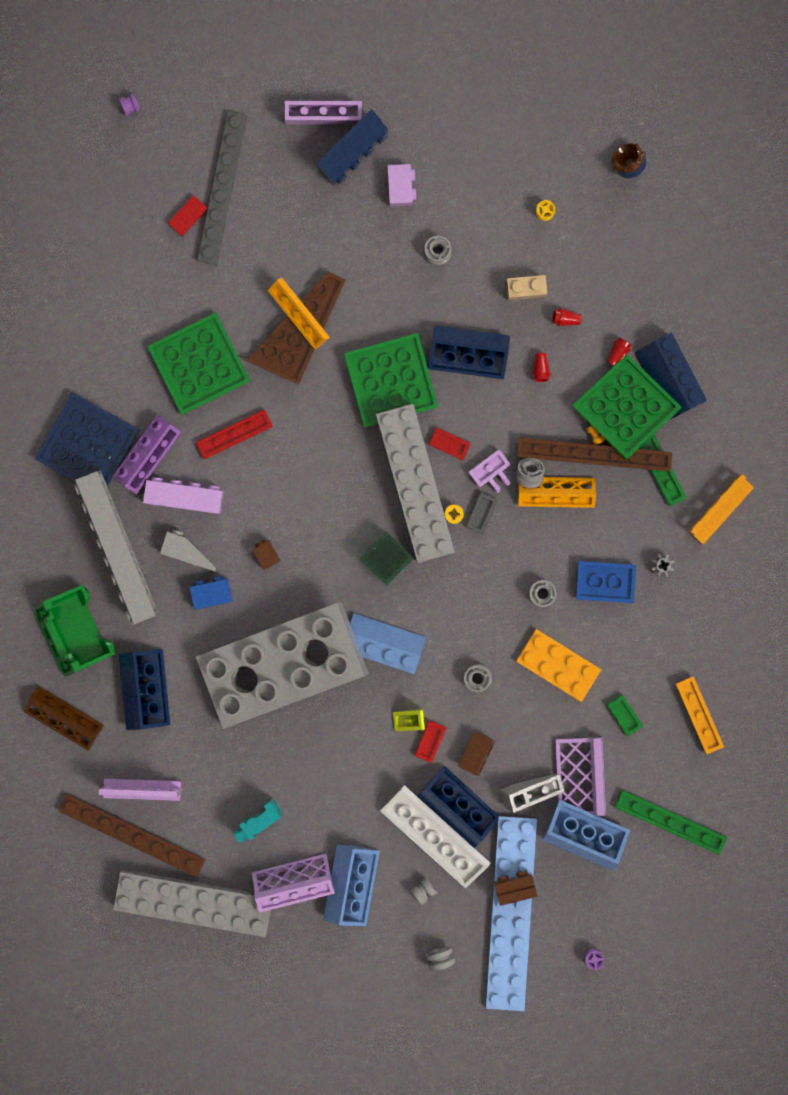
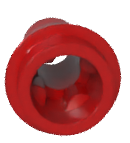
M563 308L554 309L552 323L557 324V327L580 326L581 314Z
M619 337L617 341H614L607 361L615 366L631 351L630 347L632 344Z
M536 353L532 377H534L535 382H547L551 376L546 353Z

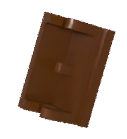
M474 732L458 767L476 776H480L496 741Z

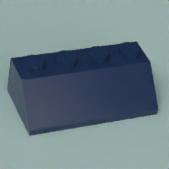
M372 109L317 162L318 171L333 186L336 183L341 184L347 178L345 174L350 170L354 171L361 164L359 161L364 156L367 158L374 151L373 147L377 143L381 144L387 139L388 128Z
M434 325L428 369L504 379L510 335Z
M672 332L635 352L645 372L681 406V409L671 419L707 401Z
M163 649L118 654L126 730L169 726L170 715Z
M445 765L417 795L422 802L473 848L484 840L499 820V815Z

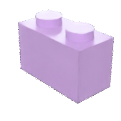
M411 164L388 165L390 207L413 205V200H416V188L412 189V181H415V169H411Z

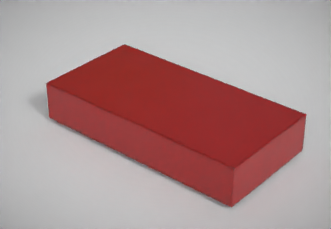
M193 195L168 224L183 237L208 208Z
M436 427L428 445L463 461L471 443Z
M429 720L414 756L432 763L447 727Z

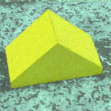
M423 709L393 712L395 731L425 730Z

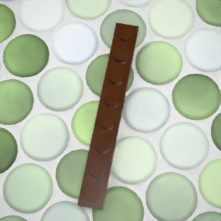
M519 438L517 457L670 472L672 452L638 449L626 461L611 446Z
M68 793L58 811L196 878L206 860Z

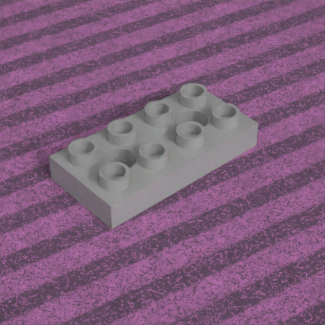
M342 602L196 656L223 729L369 674ZM313 639L322 641L328 648V657L324 664L313 663L307 656V646ZM242 666L250 667L257 675V685L252 691L243 689L237 682V673Z

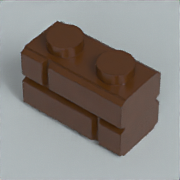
M527 870L516 872V876L508 877V875L499 876L497 881H494L500 906L538 897L532 873H527Z

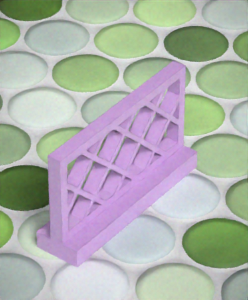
M603 737L556 739L557 774H560L562 784L568 779L575 786L569 794L565 791L558 794V802L559 800L565 802L569 799L576 807L584 810L580 805L588 798L593 803V811L587 812L597 816H605ZM582 742H590L591 750L586 756L577 748ZM560 743H568L574 749L566 756L560 751ZM575 750L583 757L577 766L568 758ZM585 759L591 764V771L587 775L578 768ZM566 760L574 767L568 775L561 770V765ZM576 769L584 776L578 785L569 777ZM585 779L592 783V790L588 794L579 787ZM576 789L585 795L579 804L570 797Z
M105 778L104 786L99 789V795H103V798L180 801L181 781Z
M327 854L252 872L254 897L259 913L335 894ZM324 861L320 867L314 866L316 863ZM299 867H305L301 872L295 871ZM310 870L315 871L312 876L306 875ZM280 872H286L282 877L277 876ZM291 875L297 876L293 881L287 880ZM264 876L267 877L263 882L257 879ZM273 879L278 881L274 886L269 885Z

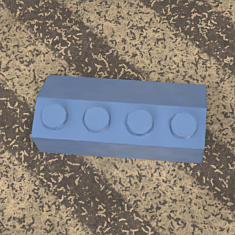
M355 613L353 614L350 625L362 657L415 674L426 637Z
M559 800L548 822L542 841L613 871L619 864L630 830Z
M337 844L331 874L335 894L327 896L324 921L341 926H366L379 859V850Z

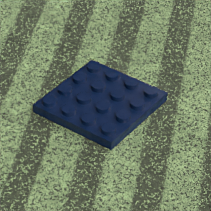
M72 392L35 460L75 482L76 479L101 470L108 487L113 479L112 476L121 465L140 430Z

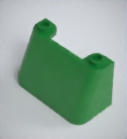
M83 584L45 600L34 607L35 617L58 667L65 677L115 655L113 643L106 638L102 639L87 607L90 593L84 588Z

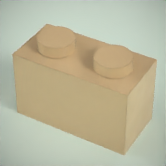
M546 275L508 278L506 281L508 300L547 296Z

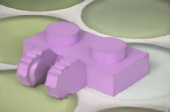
M500 449L468 472L479 487L489 481L497 493L501 490L499 485L493 480V477L496 475L500 476L505 485L511 484L502 472L511 464Z

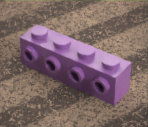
M156 415L112 477L137 494L178 438L181 431Z

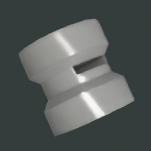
M426 878L421 881L420 886H415L411 889L413 895L422 905L427 902L430 896L437 894L435 888Z

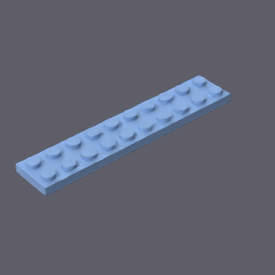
M499 816L494 881H497V877L508 875V877L516 876V872L527 870V873L531 872L533 876L537 818ZM495 885L493 889L486 1009L524 1011L532 898L500 906Z

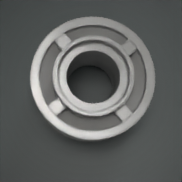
M437 235L427 240L425 244V257L429 263L440 266L449 261L451 257V244L447 238ZM436 247H440L443 249V252L436 254L433 250Z
M535 458L523 459L518 464L516 479L523 487L536 488L543 481L545 467L541 461Z
M536 581L529 589V598L536 606L547 607L556 599V588L549 581ZM541 588H545L548 592V596L545 599H540L537 595L538 590Z
M482 664L471 666L464 675L465 685L473 692L486 690L492 682L490 669ZM475 673H480L483 676L482 683L474 681L473 675Z
M451 947L437 948L426 954L427 961L432 962L429 965L430 971L444 970L456 963L455 958L450 957L453 953Z

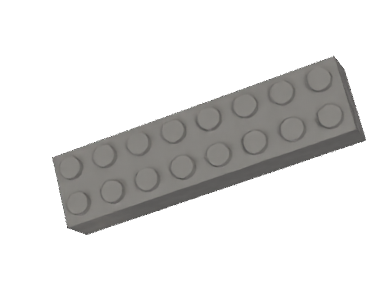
M414 404L376 414L417 563L455 553Z
M101 470L76 479L77 484L74 487L77 494L83 497L82 507L85 513L89 512L91 517L89 524L92 531H96L98 534L97 544L100 550L104 549L106 554L104 561L107 567L111 566L113 571L111 578L114 585L119 586L120 592H118L121 602L126 603L128 609L125 612L128 620L136 624L156 616L158 610Z
M124 869L120 872L113 909L120 912L266 937L271 910L259 913L254 897L255 893Z

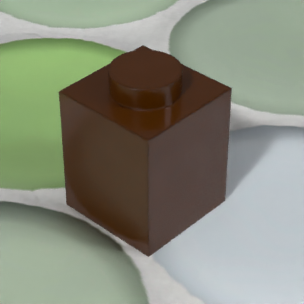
M263 539L254 544L256 548L253 549V552L263 570L281 561L270 540L266 542Z

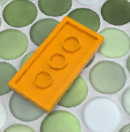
M537 629L516 660L522 666L582 702L602 670Z

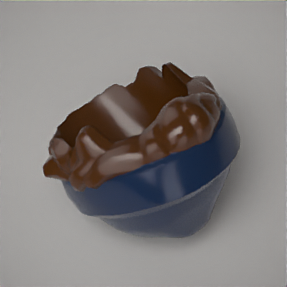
M630 143L622 145L611 159V162L614 164L613 169L621 177H637L646 167V153L641 150L639 144Z

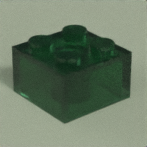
M387 532L360 558L387 586L414 559Z

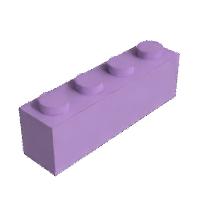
M285 101L286 125H356L362 119V101Z
M152 477L151 481L146 480L143 503L221 514L224 491H220L218 486L209 485L208 489L201 488V484L189 483V486L182 485V481L171 480L170 483H164L163 479Z

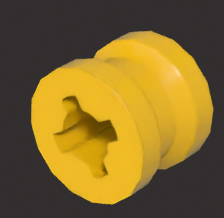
M543 200L537 205L536 216L541 221L551 220L555 213V206L551 201Z
M454 504L446 508L444 515L447 522L457 524L463 519L464 513L459 505Z

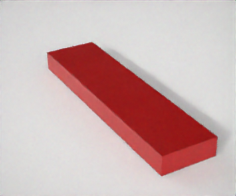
M264 409L197 441L196 444L205 460L272 428L273 425Z

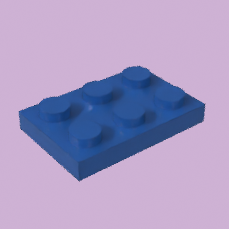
M578 561L576 599L634 603L636 565Z

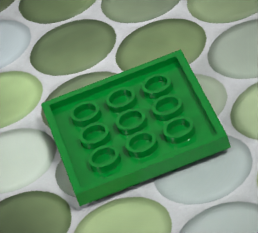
M217 313L147 346L181 415L251 382Z
M418 333L344 353L364 427L378 424L376 414L414 404L416 413L438 407Z
M627 354L575 402L572 408L627 461L681 409V406Z

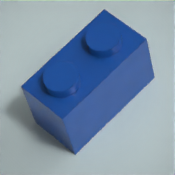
M221 576L212 578L213 582L205 584V580L194 582V586L190 587L194 610L233 602L229 579L224 580V577Z

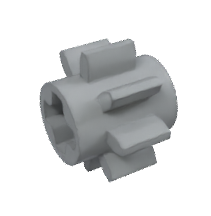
M658 554L657 561L651 560L652 563H655V567L651 570L658 571V577L661 573L668 577L667 572L669 570L674 571L671 568V564L675 561H669L668 554L664 558ZM661 560L663 563H667V566H665V570H663V568L659 569L658 565L661 564Z

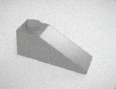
M172 530V533H166L160 554L215 572L217 571V567L188 538L183 537V532Z
M560 774L527 780L500 789L504 807L513 813L564 792Z

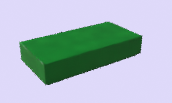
M623 694L606 704L627 737L643 727Z

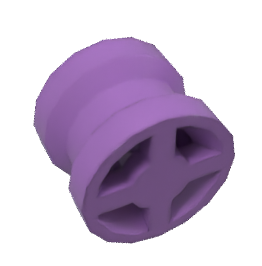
M131 93L129 97L119 98L126 116H129L131 112L141 111L134 93Z
M592 948L584 955L585 963L590 969L598 970L604 965L605 959L600 950Z

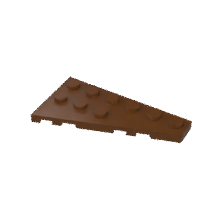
M327 272L301 301L323 329L346 281L330 272ZM287 316L246 362L299 385L315 349Z

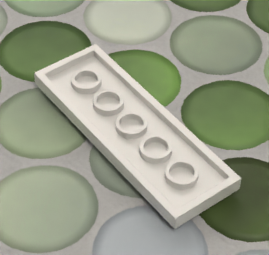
M405 785L380 810L381 813L464 888H467L490 865L486 858Z

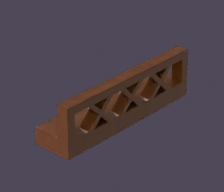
M39 686L30 696L23 711L88 751L104 727L103 724ZM31 705L38 708L39 712H36L35 710L31 709ZM48 716L53 717L56 722L51 721ZM64 726L70 727L72 732L66 730ZM81 736L88 738L90 740L89 743L84 741L81 738Z

